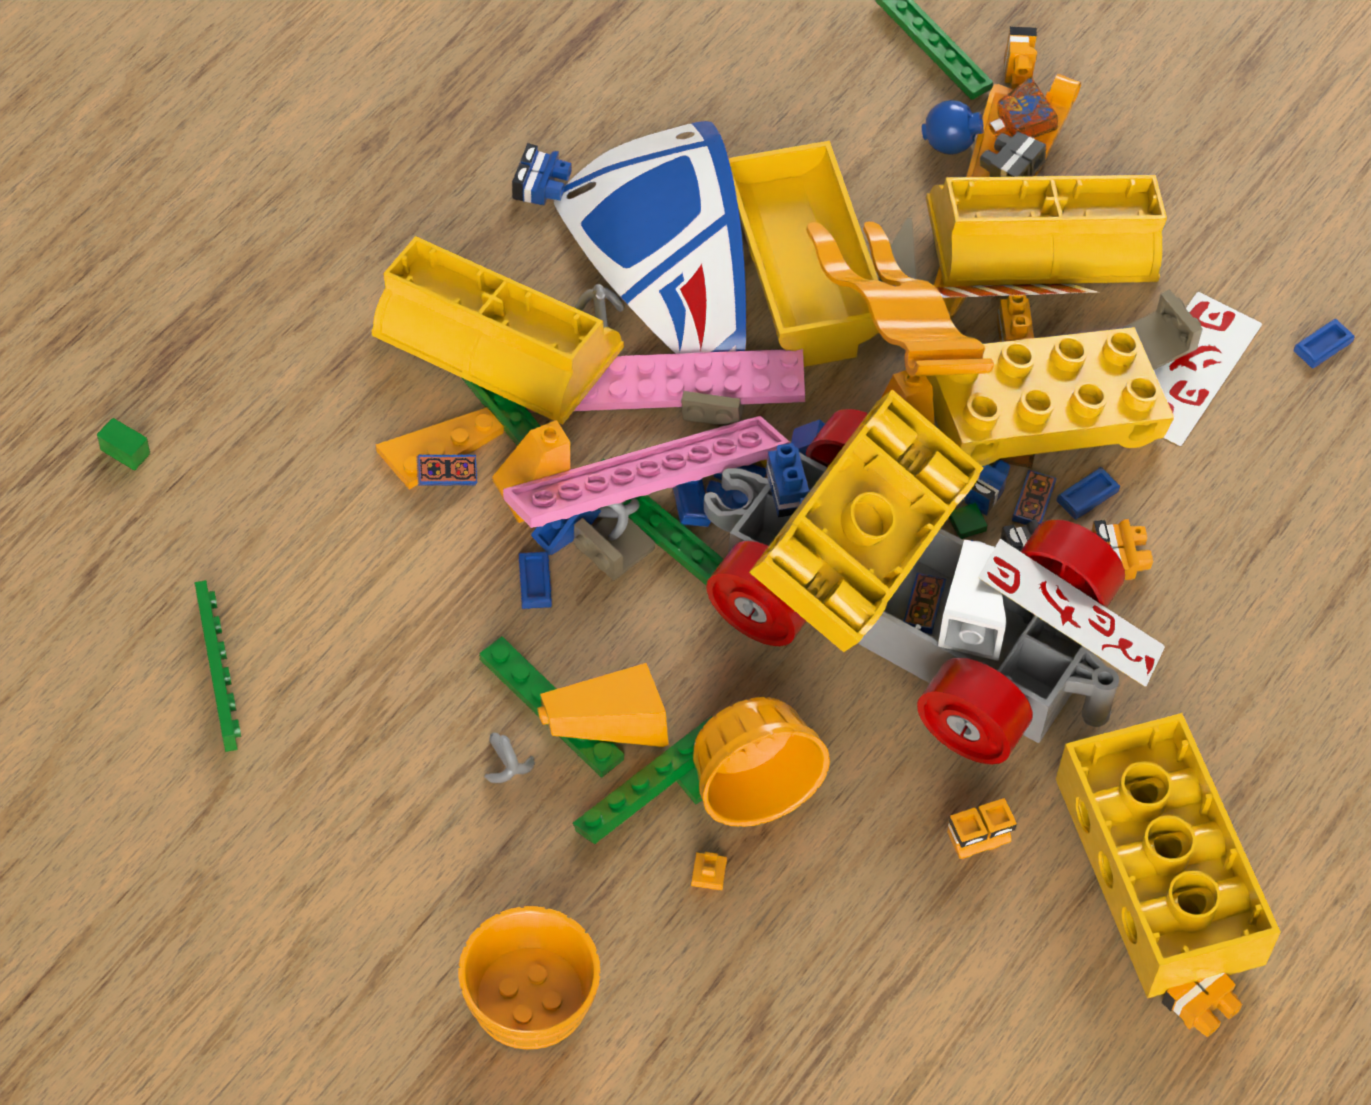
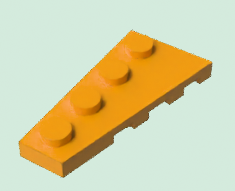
M486 407L376 444V451L410 490L418 485V455H468L503 434L504 426Z

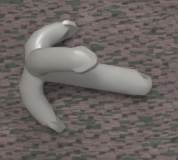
M596 284L593 289L585 291L576 304V309L582 311L589 300L593 298L595 317L603 320L604 327H608L605 298L618 311L624 310L623 303L612 290L603 288L600 284Z
M632 498L627 505L615 503L599 508L601 512L597 518H618L615 528L608 535L609 541L619 538L628 524V515L634 513L639 508V501Z
M498 733L490 734L489 741L506 768L500 773L485 774L484 778L491 783H504L515 774H526L533 769L535 765L533 756H530L524 763H518L510 739L505 735L500 736Z

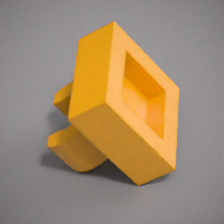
M696 852L691 886L723 890L727 857L718 856V853L705 852L704 854Z

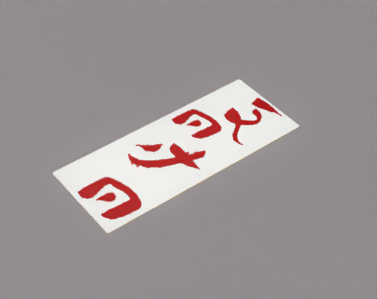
M1200 292L1196 293L1186 308L1193 317L1199 320L1203 328L1198 348L1154 370L1174 415V420L1164 438L1178 446H1182L1262 326V323Z
M999 540L979 573V579L1141 685L1147 686L1165 648L1163 644L1005 541Z

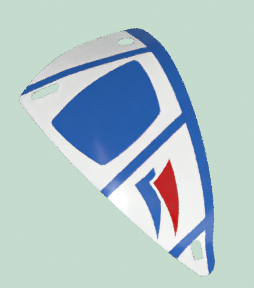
M695 122L619 145L593 160L564 186L561 201L554 200V205L571 234L611 287L673 352L683 354L745 351L746 285L739 209L726 148L720 133L712 122ZM681 133H695L694 136L687 139L676 138ZM596 182V186L593 189L572 199H567V195L571 191L588 183Z

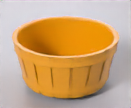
M770 697L746 699L721 710L703 726L695 740L693 760L699 778V791L705 810L714 820L720 823L723 822L725 825L737 827L764 824L794 811L802 803H805L817 791V788L821 786L830 765L829 751L818 734L807 726L794 708L782 700Z
M524 906V908H511L500 912L501 914H495L484 921L470 935L466 942V947L464 946L460 956L458 978L466 1005L487 1034L507 1046L519 1049H540L557 1044L576 1030L596 996L600 980V960L598 953L596 954L595 944L579 923L553 909Z

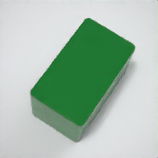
M112 418L97 433L100 450L132 470H136L150 455L147 437L115 418Z

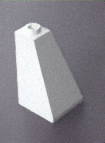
M964 540L943 613L938 647L999 660L1006 628L1002 593L978 578L979 573L993 552L994 546L986 545L980 541Z

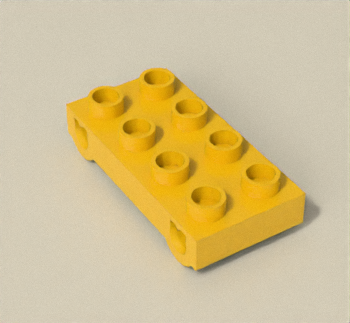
M1135 327L983 344L985 347L983 359L992 358L994 361V367L989 374L926 376L933 387L934 416L940 431L981 466L993 463L999 458L1120 444V446L1125 448H1137L1147 445L1156 439L1164 438L1174 420V415Z
M891 390L876 402L749 573L840 650L845 652L859 643L880 618L890 598L955 507L974 486L983 467L894 390Z

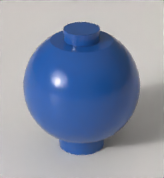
M955 100L943 101L934 106L926 117V123L922 124L924 140H928L929 144L938 152L948 155L964 152L974 143L976 134L984 133L981 112L972 113L969 106Z

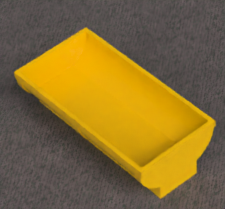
M830 140L728 158L735 185L741 224L781 347L786 351L803 349L804 367L857 357L858 345L879 333L873 322L868 305L858 291L851 287L839 286L825 275L819 264L813 242L806 232L807 225L811 222L823 225L835 240L843 259L850 269L864 279L879 281Z
M1156 175L946 178L944 185H934L930 193L926 195V203L944 286L1158 282L1160 279L1162 230L1167 216Z
M417 236L412 239L383 273L385 289L376 307L373 329L371 330L372 336L549 419L557 420L562 425L624 348V342L621 341L619 332L609 327H604L603 320Z

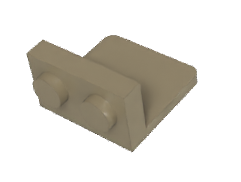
M1171 290L1160 294L1155 312L1122 328L1135 327L1153 370L1196 350L1203 330L1199 320L1188 312L1183 301L1177 298Z
M683 391L681 399L683 420L724 426L740 422L745 404L741 405V401L738 398Z
M582 518L574 524V544L613 581L655 549V542L630 518H628V524L621 536L612 541H609L608 535L615 528L618 518H603L593 527Z

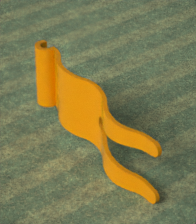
M870 221L865 222L863 230L869 242L875 270L883 282L868 280L858 276L846 264L835 240L824 226L815 222L807 225L806 232L813 242L819 264L825 275L833 283L839 286L851 287L862 295L880 335L888 343L901 346L906 350L904 358L905 368L910 376L989 374L994 367L992 358L983 359L985 347L976 338L966 337L957 330L937 288L925 280L910 278L901 271L894 259L889 240L879 224Z

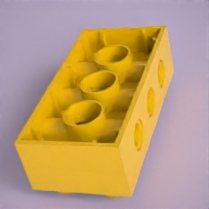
M1183 713L1066 743L1056 775V782L1146 997L1150 998L1165 994L1169 988L1193 981L1196 983L1197 980L1226 973L1229 976L1266 965L1281 931Z

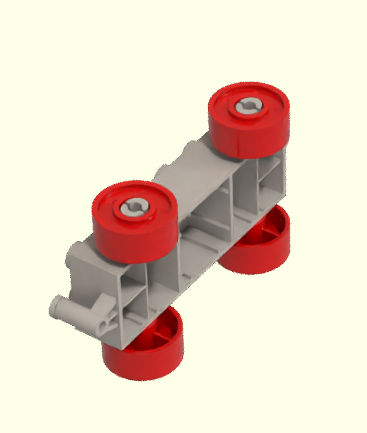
M854 409L836 411L808 446L806 456L799 453L809 491L868 413ZM740 468L725 469L722 473V488L726 491L739 490L747 496L748 502L742 508L731 509L722 503L716 493L709 492L704 496L703 508L708 519L717 527L730 532L728 554L707 581L706 590L708 597L717 612L742 634L766 645L786 646L794 640L807 621L749 572L791 516L778 517L768 478H763L759 474ZM1047 520L1040 523L1020 551L1106 608L1125 581L1123 563L1113 548L1094 532L1073 522ZM941 528L890 598L880 618L858 643L927 681L929 685L917 702V711L923 724L937 740L950 750L969 760L982 764L993 765L1006 761L1023 735L1040 743L1072 693L1086 695L1081 711L1083 721L1093 727L1105 725L1109 721L1112 703L1119 683L1117 672L1107 667L1097 655L1003 594L1006 628L998 661L938 647L943 613L964 540ZM917 573L946 579L932 634L921 632V626L918 624L914 628L903 622Z

